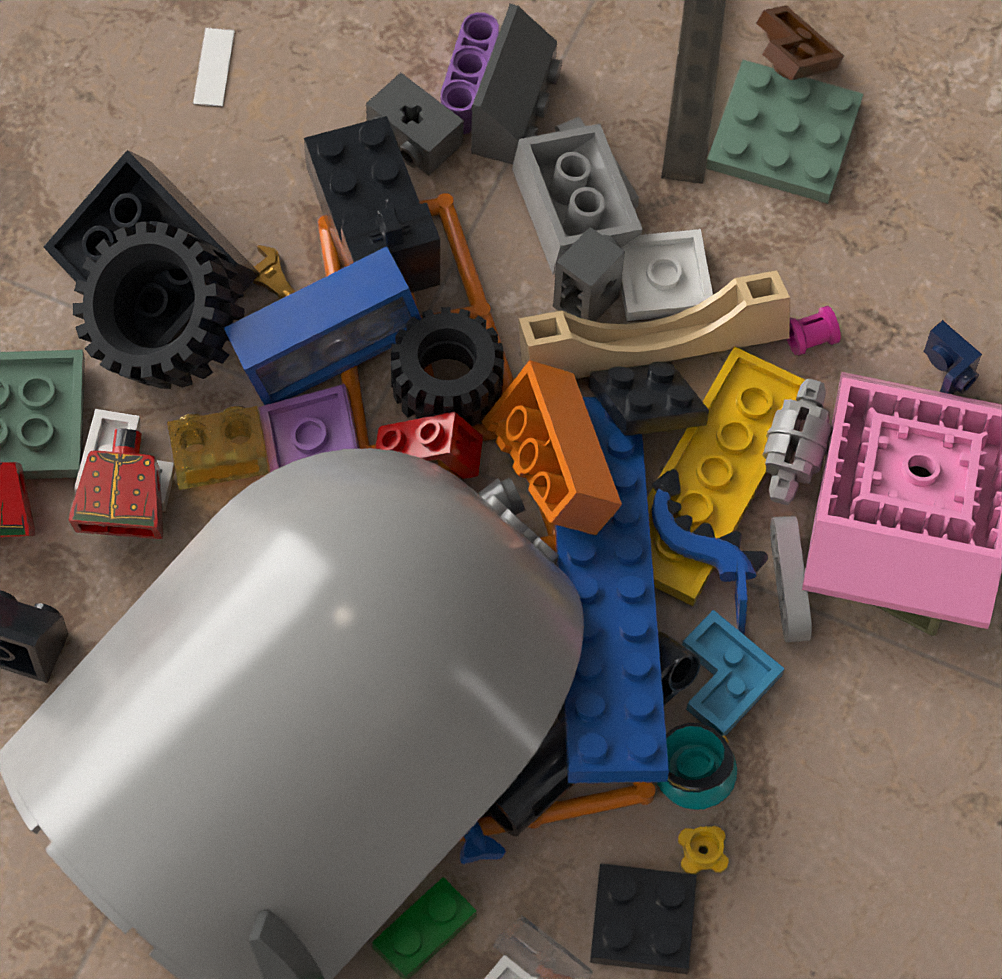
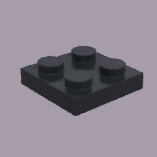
M658 361L650 365L634 367L616 366L609 370L593 371L590 373L588 387L624 436L707 425L709 409L672 362Z
M600 863L590 963L688 974L697 874Z

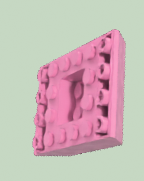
M841 372L831 425L833 429L828 442L829 449L825 458L802 590L988 629L1002 573V404ZM913 466L923 467L929 471L931 476L918 477L909 468Z

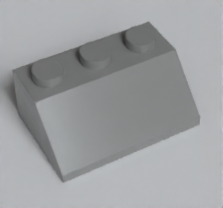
M600 124L519 139L512 170L552 275L556 271V261L589 227H592L601 235L611 236L621 247L641 235L643 228Z

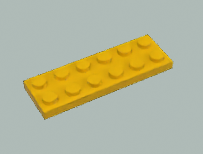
M735 346L733 347L702 401L709 409L707 425L686 429L659 476L660 478L671 469H675L679 473L681 494L671 497L670 500L680 503L681 510L674 514L673 517L691 516L693 523L690 532L693 533L703 523L711 524L715 538H720L737 529L768 473L766 472V459L763 457V452L768 439L766 434L772 426L777 410L782 409L784 400L792 399L796 401L800 386L805 379ZM652 488L647 501L654 587L694 606L715 567L688 559L672 551L662 541L654 527L652 518V504L656 491Z

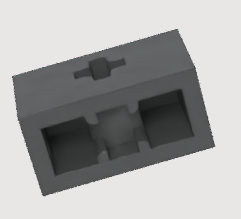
M399 73L366 103L367 121L387 116L404 162L411 167L417 166L428 176L463 145L464 121L403 73Z
M589 227L556 261L553 307L555 309L565 311L578 318L596 322L620 297L625 251L621 249V246L615 239L609 235H601L592 227Z

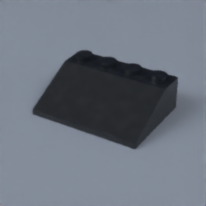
M126 150L43 247L75 282L77 279L87 282L90 272L83 269L82 266L88 257L98 261L102 256L96 246L103 239L115 244L118 240L114 232L123 227L136 232L135 223L147 221L157 226V222H162L180 228L208 242V244L224 253L226 256L223 260L233 264L238 273L231 280L241 284L243 292L260 274L151 161L129 150ZM170 269L157 274L146 283L137 298L134 309L135 328L141 341L148 348H158L173 342L183 333L190 321L195 304V294L192 283L184 270Z

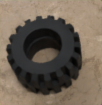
M441 307V313L434 314L432 309L422 312L421 320L412 317L406 322L407 331L400 329L395 336L396 344H392L391 388H393V397L396 403H402V412L408 418L414 414L416 419L456 412L466 422H469L472 427L480 423L481 413L486 416L494 406V402H497L502 394L504 350L502 343H498L497 332L493 327L486 329V320L479 315L475 319H471L470 311L460 309L459 314L451 313V307ZM452 359L465 364L470 368V371L458 379L441 380L430 376L424 369L435 361Z

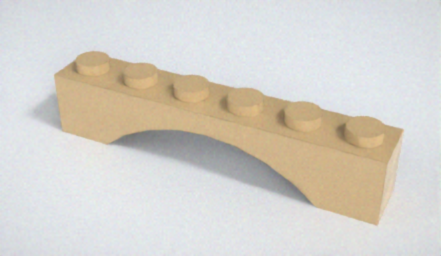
M776 270L734 278L719 292L698 305L675 315L650 322L632 324L599 323L578 318L565 311L519 318L521 360L524 366L529 360L574 373L575 379L590 376V373L593 371L609 370L616 366L634 367L650 365L658 361L667 362L709 353L724 352L733 349L734 346L741 348L789 339L790 296Z

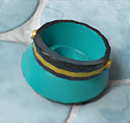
M685 723L672 728L666 733L669 768L668 782H657L662 793L675 804L693 810L707 809L718 805L728 797L737 780V763L728 745L727 737L725 735L722 736L714 728L702 723Z

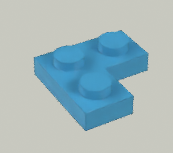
M712 610L682 643L683 646L698 655L700 664L714 675L688 702L686 710L701 723L714 728L722 736H726L784 673V667L715 610Z

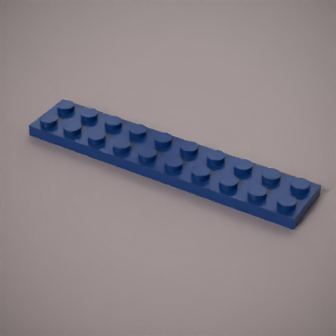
M582 397L622 505L597 535L555 525L556 549L559 555L557 557V567L571 580L580 596L584 622L583 641L578 666L564 701L568 783L668 782L669 768L642 434L624 436L596 397Z

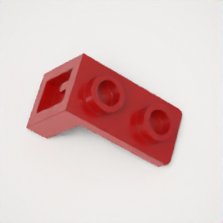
M456 412L382 425L378 429L375 449L401 452L426 461L439 459L462 479L478 477L483 436Z

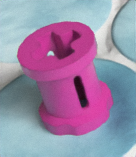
M829 306L821 307L817 314L798 320L790 318L789 339H787V342L794 355H803L806 353V349L826 342L830 345L840 342V327L833 310Z

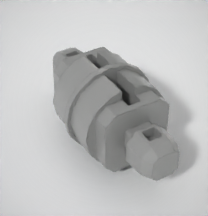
M806 379L800 386L796 401L792 399L784 400L782 409L776 411L772 426L767 431L766 436L768 439L763 457L766 459V472L774 475L771 478L769 487L770 499L773 502L789 505L794 500L799 488L798 482L810 484L813 474L818 473L821 469L824 455L828 453V442L833 428L829 424V411L823 408L826 390L824 383L820 381ZM802 420H805L802 432H800L799 430ZM793 451H795L796 453L793 464H790Z

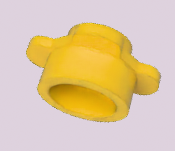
M718 826L683 829L678 836V843L683 846L684 858L681 861L682 870L688 874H696L699 870H712L715 873L723 872L729 863L728 857L723 853L726 838L725 832ZM702 846L706 847L708 852L701 854L699 848Z

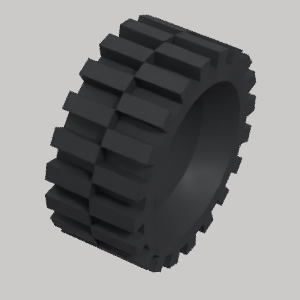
M147 221L135 223L136 232L123 227L114 232L118 240L117 243L114 244L103 239L96 246L102 256L98 261L88 257L82 266L90 274L87 282L77 279L74 289L75 292L83 295V303H73V316L85 321L84 324L75 327L78 337L91 342L84 349L92 358L102 361L100 366L110 372L160 389H171V384L182 388L193 385L191 375L205 379L213 373L208 365L211 360L223 364L230 355L222 349L225 342L230 341L224 327L232 324L233 320L244 318L245 308L234 303V299L244 297L243 286L231 280L238 273L233 264L223 260L226 255L218 248L180 228L162 222H157V226ZM170 269H182L188 275L195 294V304L190 321L183 333L173 342L158 348H148L141 341L135 328L134 309L137 298L146 283L157 274Z

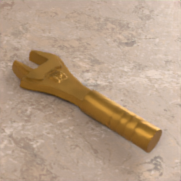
M258 245V252L265 258L254 266L260 274L252 283L266 287L275 293L279 299L296 292L285 279L278 251L271 247Z

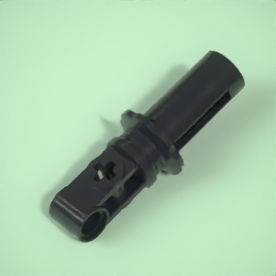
M659 631L663 704L665 706L673 697L690 686L700 670V658L666 633ZM564 703L557 715L558 722L550 728L542 743L519 775L487 810L494 821L514 837H518L576 784L568 783Z

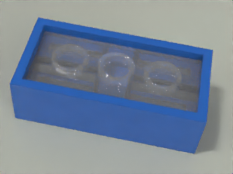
M386 246L224 327L260 399L264 405L290 399L390 349L392 344H396L395 336L400 329L407 331L406 322L412 317L418 320L422 318L409 287Z

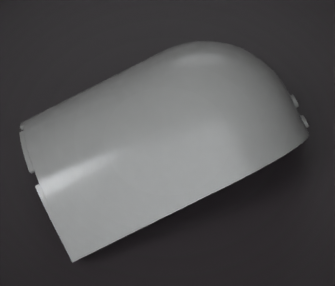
M372 448L343 449L299 459L253 482L232 498L209 521L0 750V773L17 811L28 828L35 834H38L42 829L52 843L45 850L63 872L121 931L127 934L134 927L137 933L154 947L149 955L176 978L263 979L249 938L258 913L269 910L281 919L306 946L321 970L324 979H333L501 796L542 743L565 701L578 666L584 630L580 596L567 575L553 563L559 555L494 495L490 494L484 500L457 476L432 462L401 452Z

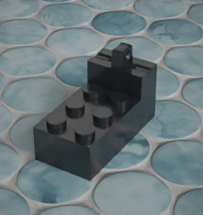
M384 116L305 137L306 168L342 268L387 246L411 293L440 285V237L427 202L420 204L388 117Z

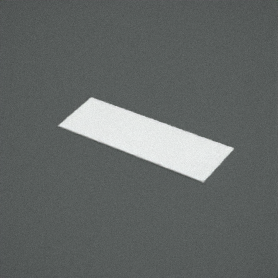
M205 28L193 104L223 106L234 30Z

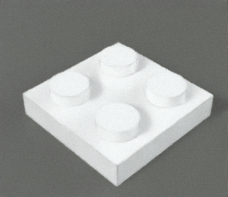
M701 229L639 235L621 247L625 251L621 292L626 321L672 316L698 305L713 295Z

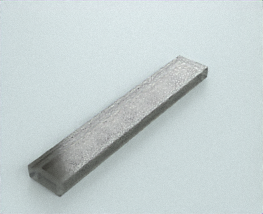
M684 0L661 179L704 183L726 0Z

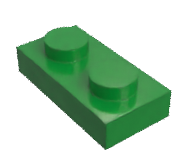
M442 877L372 941V948L402 979H410L477 916V910Z

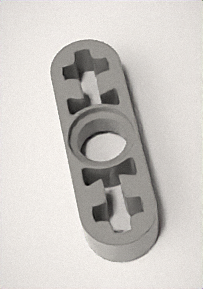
M796 516L772 517L770 522V540L783 637L786 643L810 641L812 632L808 591L802 590L805 569L798 521Z

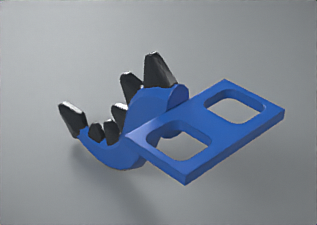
M671 469L652 483V487L656 491L652 504L654 527L662 541L672 551L688 559L716 567L719 571L720 580L723 582L735 581L734 596L737 629L745 635L747 613L746 580H751L757 576L756 573L767 562L768 555L764 551H741L742 534L738 531L715 538L713 528L709 523L701 524L692 533L690 532L693 523L691 516L685 515L674 518L673 515L681 510V504L670 499L681 494L679 473L677 470Z

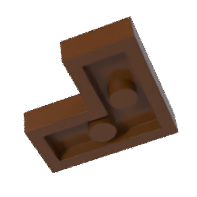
M787 5L763 10L756 22L767 33V38L770 40L762 55L773 64L774 70L786 79L793 81L835 70L844 58L842 53Z

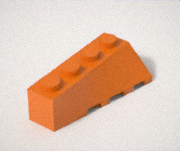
M529 360L481 422L487 430L495 432L497 435L495 442L500 450L510 454L515 461L512 466L519 477L526 478L530 483L528 491L551 524L597 535L609 519L614 516L622 503L574 373Z

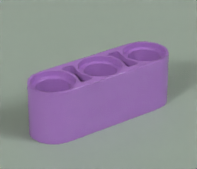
M484 12L470 14L464 19L441 90V104L464 121L463 135L472 131V104L499 34L497 20L492 15Z

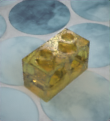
M232 406L219 413L208 415L187 414L181 416L178 420L167 422L179 490L269 474L257 406L248 408ZM239 436L249 438L248 441L241 444L230 442ZM193 444H200L204 446L201 450L196 452H190L185 450L187 447Z

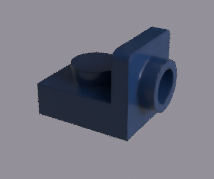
M942 320L930 331L924 353L935 368L947 372L940 392L954 394L958 391L960 394H963L975 383L979 376L976 369L982 354Z

